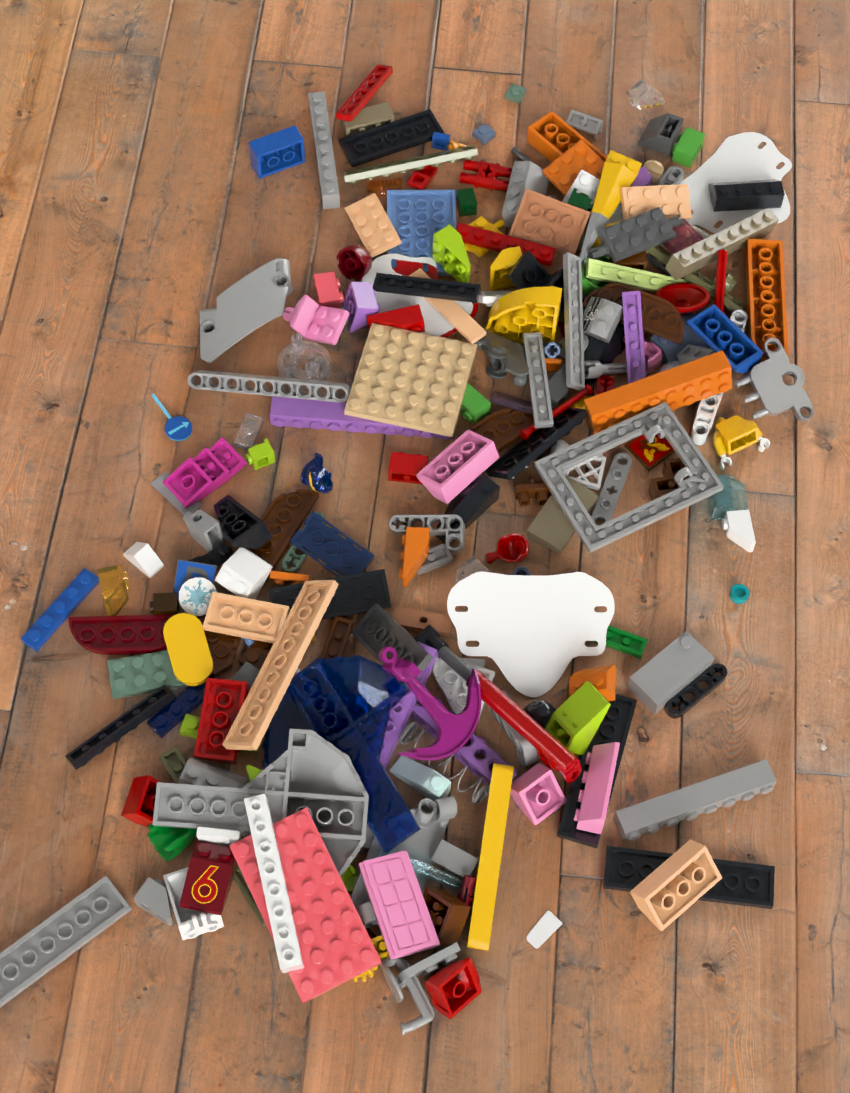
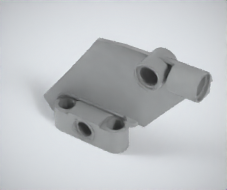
M276 258L266 263L217 297V308L200 310V356L202 360L212 363L238 341L264 324L283 315L286 297L293 292L289 260Z
M450 796L434 801L424 798L417 807L381 823L365 861L400 851H407L422 892L433 863L431 858L442 840L449 819L455 818L457 814L455 798ZM360 872L350 898L366 929L379 925Z

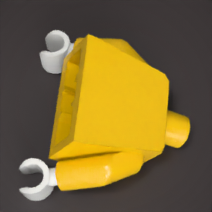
M738 415L728 419L719 417L716 420L713 443L717 455L721 457L720 469L724 470L725 468L723 462H726L729 468L731 466L732 460L726 457L725 454L731 455L758 441V451L763 452L765 447L769 448L770 441L762 437L763 434L754 421L743 419Z

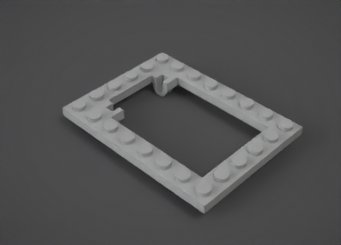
M666 402L534 462L536 470L589 553L714 495L724 488ZM642 434L649 444L654 442L656 434L660 439L666 437L685 465V468L679 470L674 476V481L679 488L602 525L596 526L562 471Z

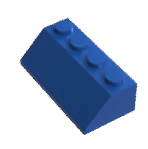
M715 304L687 321L686 324L715 352L723 350L731 368L735 372L747 373L760 363L763 351Z

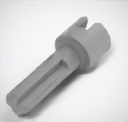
M598 360L584 361V372L587 373L585 374V379H596L606 374H627V363L601 364Z

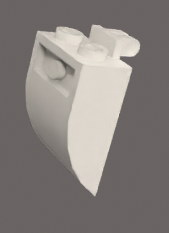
M188 867L163 875L182 940L193 939L198 935L214 932L224 927L221 915L179 907Z

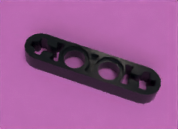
M719 663L709 667L668 701L666 706L667 715L674 719L684 715L724 682L727 676L726 667ZM720 671L721 676L717 675L712 680L711 678L713 677L714 673ZM705 681L709 684V688L702 689L698 683ZM692 693L695 699L688 701L685 699L684 694ZM681 701L682 704L680 705L679 710L672 711V706H678Z

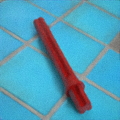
M718 250L714 304L722 312L724 311L727 250Z

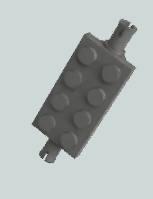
M660 207L599 230L598 236L601 239V245L588 249L587 254L590 259H596L605 255L612 257L614 262L620 261L675 239L676 233L673 228L683 225V218H680L681 215L678 214L666 219Z

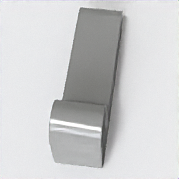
M394 515L389 520V527L396 535L402 536L406 534V525L413 527L415 522L420 521L422 522L421 527L430 528V536H446V546L451 553L459 554L464 550L465 524L458 515ZM459 521L460 526L457 529H452L451 524ZM398 522H401L402 525H400L397 529L395 525H398ZM434 522H441V526L438 529L432 528ZM459 540L460 544L458 547L452 548L450 546L451 542Z
M487 705L491 714L516 746L517 756L522 766L527 767L541 760L536 748Z

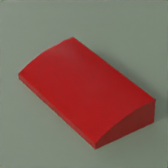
M207 678L193 757L237 765L239 750L226 749L222 744L248 695L249 685L247 682Z

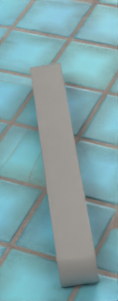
M197 370L188 377V384L194 389L330 402H344L348 399L351 391L350 386L345 383ZM195 375L201 378V384L195 381ZM213 377L218 378L219 385H215L212 382ZM231 378L236 380L237 387L230 384ZM248 380H252L255 383L254 389L248 386ZM266 382L272 383L273 390L266 388ZM285 383L291 386V392H287L284 389ZM302 385H306L309 388V393L306 394L302 391ZM320 387L327 389V395L320 393ZM341 388L345 391V397L339 396L338 389Z

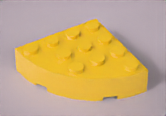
M555 286L530 287L506 294L497 300L489 310L485 330L518 343H523V333L541 332L543 343L555 342L562 288Z

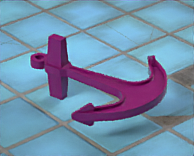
M393 647L382 648L379 652V658L385 663L381 667L389 677L396 678L398 681L407 684L438 728L436 741L432 745L399 752L398 755L430 761L445 758L458 751L473 734L480 716L481 690L476 669H472L469 678L465 708L460 713L454 715L415 679L421 671L413 662L397 658V651ZM387 652L390 653L389 659L386 657Z

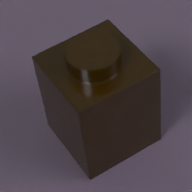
M177 592L153 593V601H150V613H154V615L179 614Z

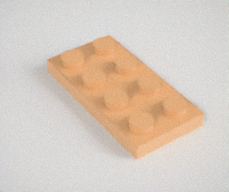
M688 184L622 187L620 189L623 221L657 207H660L666 219L678 214L681 215L680 218H683V220H690L692 218Z
M375 193L344 208L371 258L402 244Z
M213 592L203 623V629L205 631L274 644L289 614L290 608L286 605Z

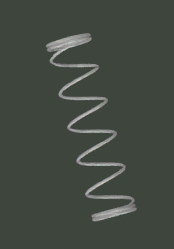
M416 722L410 723L401 733L399 743L402 745L409 744L417 739L414 746L416 748L425 729L414 739L407 742L418 727ZM413 727L411 732L404 738L405 734ZM454 753L451 754V755H450L447 759H445L442 763H440V764H438V765H436V766H434V767L430 766V761H428L429 767H430V768H436V767H439L440 765H442L443 763L446 762L445 767H444V770H443V776H444L446 767H447V765H448L450 759H451L452 756L454 755ZM466 765L460 772H458L453 777L448 778V780H451L458 776L460 773H462L457 785V789L459 792H465L476 785L472 795V802L474 803V805H477L489 793L490 783L488 782L484 786H482V788L475 795V792L483 779V777H481L472 786L461 791L459 789V784L464 772L468 767V765Z

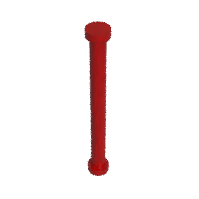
M588 384L585 385V389L552 410L553 419L585 396L593 394L592 388ZM533 423L528 428L520 430L519 433L524 440H527L530 437L529 435L539 428H535Z

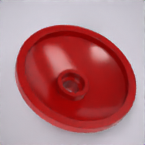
M692 283L669 284L660 288L655 295L669 301L675 306L679 314H689L705 307L710 299L709 292L704 287Z

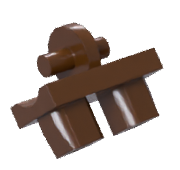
M529 476V481L522 482V485H516L515 499H518L520 506L530 505V499L537 498L538 505H545L549 498L550 490L546 484H541V481H534V476Z

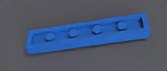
M84 568L20 638L22 643L37 652L98 585L100 578Z

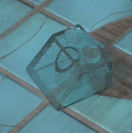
M717 475L724 488L722 491L708 497L711 519H724L726 511L748 510L745 484L730 475Z

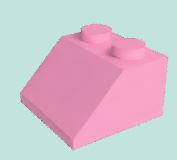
M539 763L512 782L511 796L535 826L567 802L552 770Z

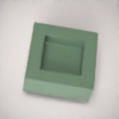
M511 83L505 94V99L520 104L527 88Z

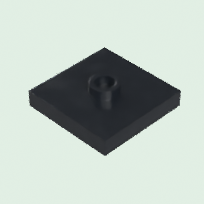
M528 250L523 253L507 277L519 290L539 287L549 277V274Z

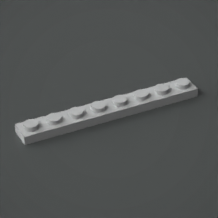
M567 252L563 255L566 386L581 391L585 389L581 257Z

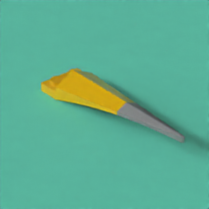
M610 150L602 169L580 253L581 263L587 255L588 249H591L598 238V231L605 227L621 202L620 189L622 187H631L642 163Z

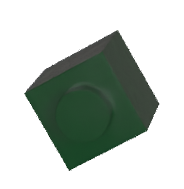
M473 188L456 190V204L460 217L477 214V200Z

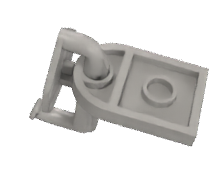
M457 942L412 966L401 957L396 959L387 957L381 960L382 964L380 966L385 980L397 1003L402 1002L404 999L401 989L406 986L421 1014L409 1022H400V1030L403 1036L405 1033L412 1032L434 1019V1010L417 977L421 974L426 977L434 973L440 964L445 967L453 963L458 958L457 954L461 950ZM396 964L400 973L394 977L389 967Z

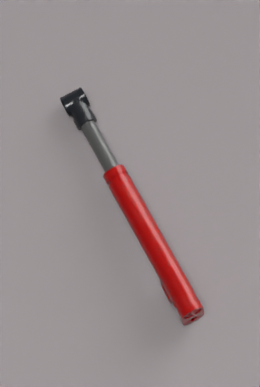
M431 625L426 626L414 639L417 642L437 649L438 658H441L466 681V686L468 687L472 669L449 649V645L440 638L438 632ZM477 671L481 700L536 748L539 758L548 768L554 769L557 772L560 771L567 783L574 782L582 771L579 759L480 671Z

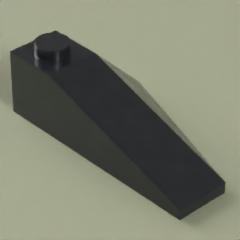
M619 323L609 343L590 335L588 336L589 343L584 351V361L598 360L601 364H612L614 362V359L625 349V343L623 342L625 331ZM585 379V385L591 386L596 379Z

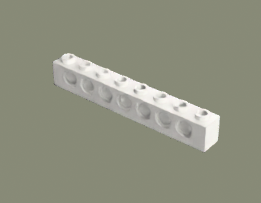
M265 794L245 798L246 812L280 970L282 973L302 969L304 964L268 800Z

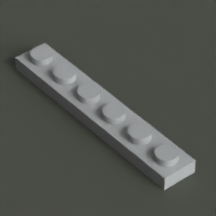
M541 332L523 333L525 358L529 367L528 381L534 427H553L554 422Z

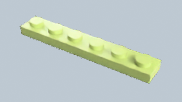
M590 258L586 262L585 278L608 283L625 284L654 293L669 284L687 283L684 279L675 280L671 276Z

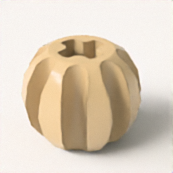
M648 160L643 167H647L648 174L652 176V184H649L652 186L658 184L663 175L664 167L657 160Z

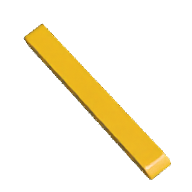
M493 763L468 948L489 950L514 766Z

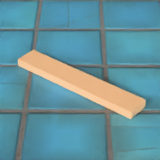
M421 268L409 275L410 277L431 279ZM424 297L470 343L474 344L486 335V331L454 300Z

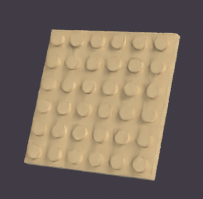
M372 323L345 406L344 415L453 437L478 345Z

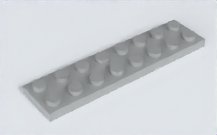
M107 876L103 877L0 953V1008L131 911V907Z

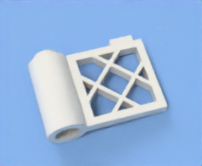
M558 440L557 444L552 446L550 455L570 445L564 440ZM601 453L562 471L564 476L579 482L587 488L599 491L606 457ZM590 461L601 462L600 467L594 469ZM584 464H586L590 470L585 474H583V472L579 468ZM575 469L579 477L568 476L569 472ZM593 474L597 479V483L589 482L586 477Z

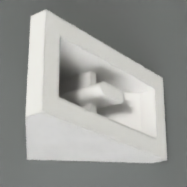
M136 542L123 553L126 559L149 578L164 567V564L148 543Z

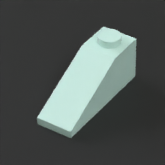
M401 755L390 769V772L424 797L433 801L445 798L451 791L450 780L437 771Z

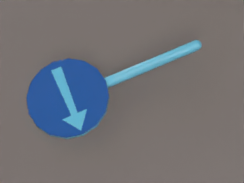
M152 393L151 396L169 419L165 424L166 435L174 441L186 440L192 433L191 422L182 416L172 418L156 395Z

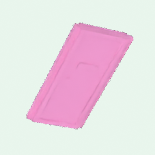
M400 851L359 863L358 866L390 959L400 958L440 946L407 851Z

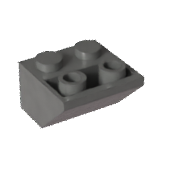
M669 113L650 119L638 145L670 155L672 147L677 142L682 131L684 119Z

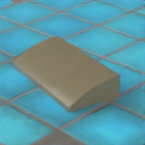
M566 477L589 513L598 500V495L579 482ZM553 495L550 496L526 530L528 540L558 553L563 551L576 532Z

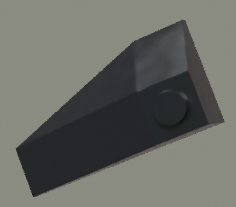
M479 475L451 500L444 515L460 516L466 530L499 499L500 486L487 476ZM459 521L451 524L452 529H457L460 526ZM439 522L436 529H438L441 526V522ZM437 536L446 544V536Z
M227 495L213 505L223 537L233 547L258 549L272 539L264 522L230 495Z

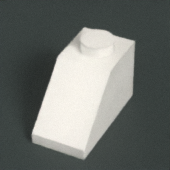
M749 510L726 511L725 518L722 519V529L726 531L727 538L746 551L753 552L756 541Z

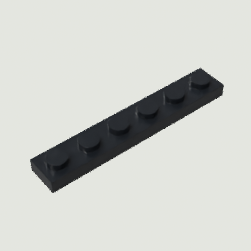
M383 273L376 274L372 286L373 290L377 292L472 303L478 302L481 291L480 284Z
M164 684L65 756L66 759L76 770L86 765L93 757L101 754L107 747L118 742L129 731L136 729L143 721L151 718L161 708L169 705L176 698L175 694Z

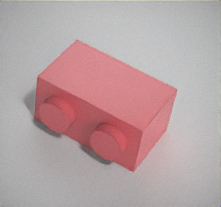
M335 272L314 274V287L318 305L340 308L341 303L344 302L343 293L339 292L341 285L339 278L335 276Z

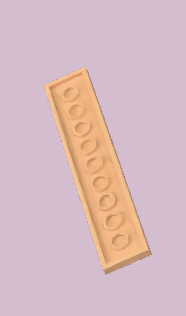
M335 580L305 581L222 744L226 749L257 750L339 585Z

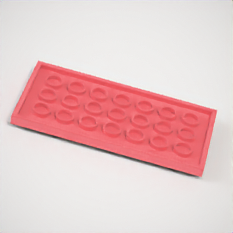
M307 807L273 824L304 968L288 973L302 1003L382 964ZM249 835L229 846L274 941L252 835Z

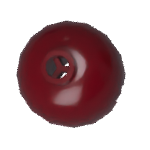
M348 245L337 254V259L339 258L338 269L349 280L352 278L356 279L355 281L360 280L372 267L371 255L361 245Z

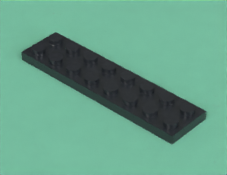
M615 694V701H609L611 705L585 754L579 756L582 771L579 777L571 784L557 833L559 838L597 848L601 834L576 829L578 822L574 821L576 808H581V802H578L580 790L585 788V784L581 782L584 771H588L589 765L585 764L587 753H592L594 745L619 742L620 746L609 798L610 802L637 703L636 699Z
M607 846L603 889L630 892L673 854ZM713 859L722 879L698 900L766 909L774 907L775 866Z

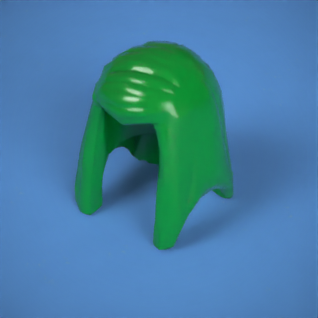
M153 823L148 825L149 832L147 836L151 844L154 845V849L161 857H164L166 862L179 855L197 836V829L153 826Z

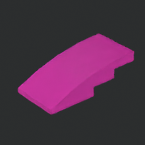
M222 437L210 449L207 447L203 449L194 459L189 457L163 481V484L187 508L219 488L246 466L247 462Z

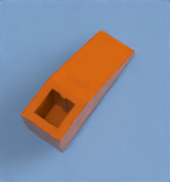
M407 527L406 534L402 535V546H405V551H401V562L404 563L403 567L399 569V579H403L404 587L409 585L429 555L430 528Z

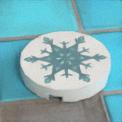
M195 577L189 579L182 585L179 591L181 607L186 613L194 616L206 615L212 593L217 592L216 587L205 578Z

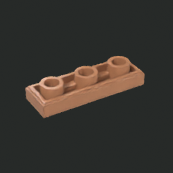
M396 606L394 619L404 629L422 631L426 626L431 625L439 635L451 637L453 622L449 615Z

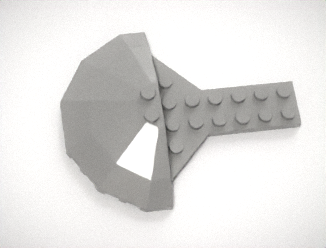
M290 729L288 750L243 788L157 782L153 826L197 829L200 826L238 830L241 836L245 838L251 835L244 799L265 794L273 824L307 807L340 877L365 844L369 795L349 756L313 730Z

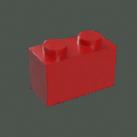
M391 452L388 481L423 485L416 477V474L428 465L429 456Z

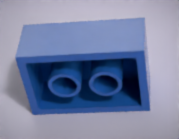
M295 125L248 142L250 163L259 179L305 162L304 139Z

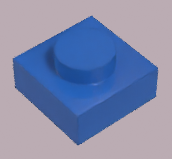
M434 132L432 148L448 150L450 135Z

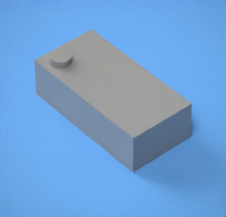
M685 631L629 678L627 688L655 715L667 705L670 699L711 667L714 657L694 637Z

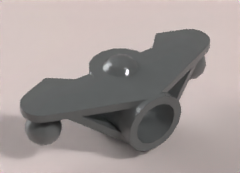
M485 330L486 335L474 344L478 345L477 350L484 349L490 362L486 367L487 375L494 379H504L507 372L514 374L513 382L515 385H525L529 367L526 363L523 347L518 342H513Z

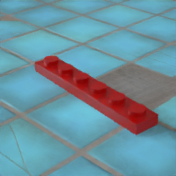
M377 65L336 112V118L345 122L353 121L393 73L392 66Z
M458 223L455 228L461 234L463 243L496 252L520 246L522 255L525 251L529 250L539 263L551 266L557 253V248L462 223Z

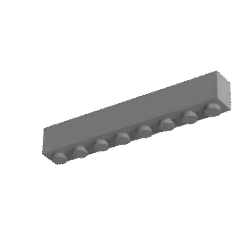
M325 91L308 93L323 209L340 208V195Z
M767 759L618 810L615 812L614 821L622 840L629 839L633 841L640 838L642 834L656 833L665 826L673 827L679 821L685 819L687 821L693 820L699 814L713 813L722 806L725 808L730 807L736 801L742 799L743 801L750 800L759 793L767 794L773 790L777 780Z

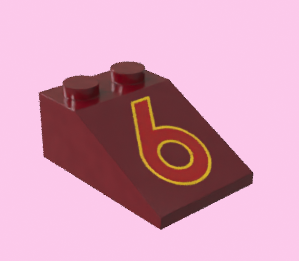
M197 840L190 859L179 907L222 915L238 866L230 847Z

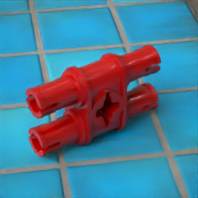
M465 160L463 170L478 172V174L461 172L459 183L474 185L475 188L479 187L489 189L490 191L501 190L507 192L509 181L497 178L499 176L510 179L513 168L500 166L499 163L484 162V160L480 162Z

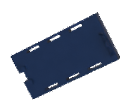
M314 511L304 522L306 527L303 531L299 529L290 540L291 544L337 577H340V575L346 576L363 573L375 557Z

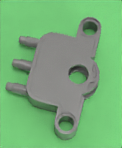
M769 338L763 346V353L767 360L754 366L749 375L739 379L735 384L739 387L750 382L754 393L749 394L743 400L745 403L758 399L762 406V409L751 415L753 419L767 414L776 416L792 409L797 420L807 422L814 415V408L805 390L802 389L805 381L804 372L799 366L789 363L790 360L777 338ZM774 344L777 348L776 351H770L767 345ZM786 374L791 375L794 378V384L791 386L784 384L782 376ZM800 409H807L809 416H802Z

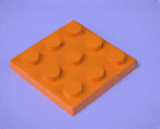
M580 140L543 169L542 173L566 196L581 170L600 180L605 162L586 143Z

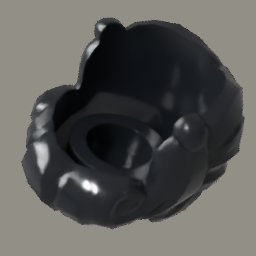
M545 700L531 702L523 708L544 729L553 713L557 710Z

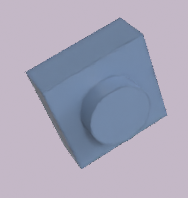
M484 123L472 132V136L485 145L496 137V132Z

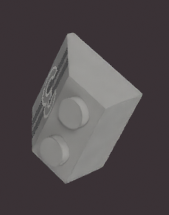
M591 297L583 313V333L609 343L622 317V306L607 299Z

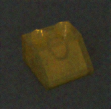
M121 564L97 569L108 616H117L129 600L128 592L131 591L127 572L122 571Z

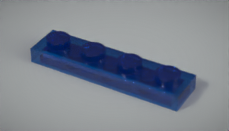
M206 682L198 686H188L169 705L147 722L148 726L160 738H163L184 719L186 714H190L203 703Z

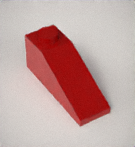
M419 304L366 316L369 330L371 324L375 323L419 333L425 332L424 319Z

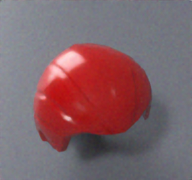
M517 533L502 536L498 540L497 551L485 555L487 563H493L500 558L508 563L522 562L529 553L528 540Z

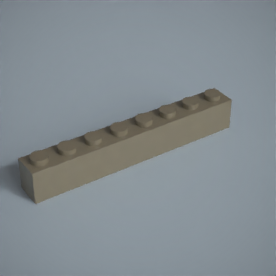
M767 208L673 254L665 269L675 280H678L716 261L718 250H727L728 255L746 246L747 239H760L770 234L779 219Z

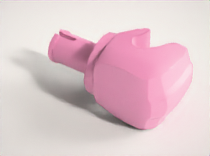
M644 340L646 374H648L662 363L663 355L657 345Z

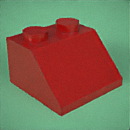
M150 775L134 777L121 816L136 824L147 827L153 823L157 782L160 781Z

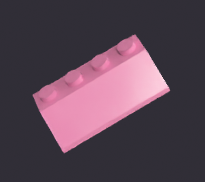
M468 429L416 474V477L436 499L448 504L499 458V455L492 440Z
M619 742L594 745L592 753H587L585 764L589 765L588 771H584L581 783L585 784V788L579 792L578 802H581V808H576L574 821L578 822L576 829L597 834L602 832L620 746Z

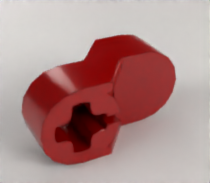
M609 375L600 376L598 378L596 395L614 389V377Z

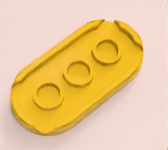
M189 613L176 614L168 619L163 629L173 672L176 679L185 683V685L198 686L205 683L213 672V661L201 621L196 616Z

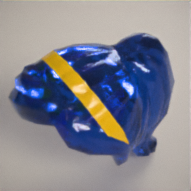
M315 453V457L302 469L301 482L308 485L315 492L329 493L333 490L332 473H329L323 467L322 455Z

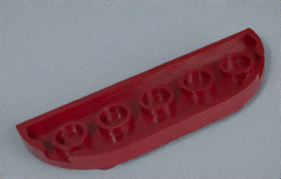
M176 614L69 617V627L76 642L92 653L101 655L147 654L167 649L163 635L164 625L169 618Z

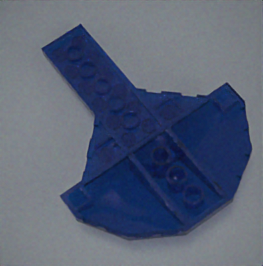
M353 655L352 657L340 656L329 659L318 658L292 678L265 732L263 768L268 767L288 750L290 729L315 731L323 739L329 741L333 746L349 756L369 795L367 824L383 851L388 853L421 829L379 760L390 710L409 690L404 682L398 681L395 676L392 677L389 674L390 672L383 669L382 667L384 666L360 655Z

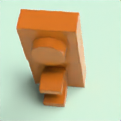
M272 570L270 572V579L274 581V584L285 585L286 582H294L292 585L305 583V581H310L311 578L309 575Z

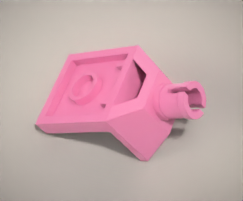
M304 295L298 301L295 308L286 307L284 309L290 313L283 312V319L290 322V327L306 340L336 345L350 313L343 309L320 306L308 295Z

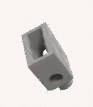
M201 509L194 513L187 512L184 515L183 521L186 522L190 536L207 552L225 544L219 522Z

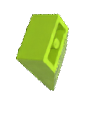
M449 224L433 234L432 257L448 274L455 278L456 282L470 283L471 265L462 236Z
M586 681L553 713L545 730L572 754L584 755L611 704L589 681Z

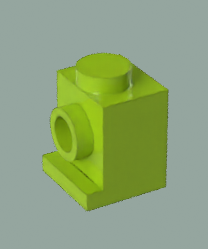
M267 438L263 439L264 443L256 444L249 448L248 454H245L247 463L249 465L252 464L254 470L275 463V453Z

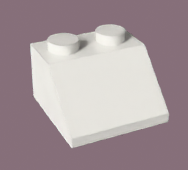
M239 548L223 564L215 581L238 597L255 600L273 566L247 548Z

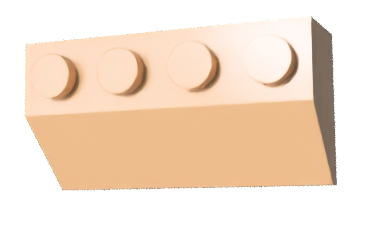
M690 839L633 888L630 893L638 908L660 931H663L720 881L722 876L706 846Z

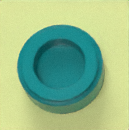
M743 584L732 586L729 593L730 599L736 604L745 603L750 595L749 589Z

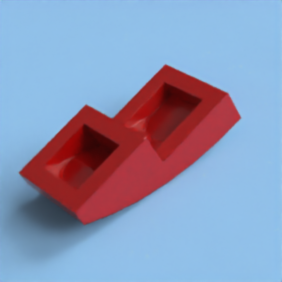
M427 165L424 166V169L414 171L407 185L418 190L426 189L438 173V168Z

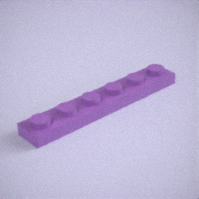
M640 291L622 292L628 384L646 378Z

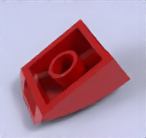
M472 958L451 964L434 974L424 983L432 1005L440 1014L449 1019H452L482 992L480 977Z

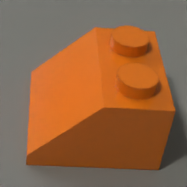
M615 664L579 670L569 678V696L575 693L586 681H589L608 702L615 701Z

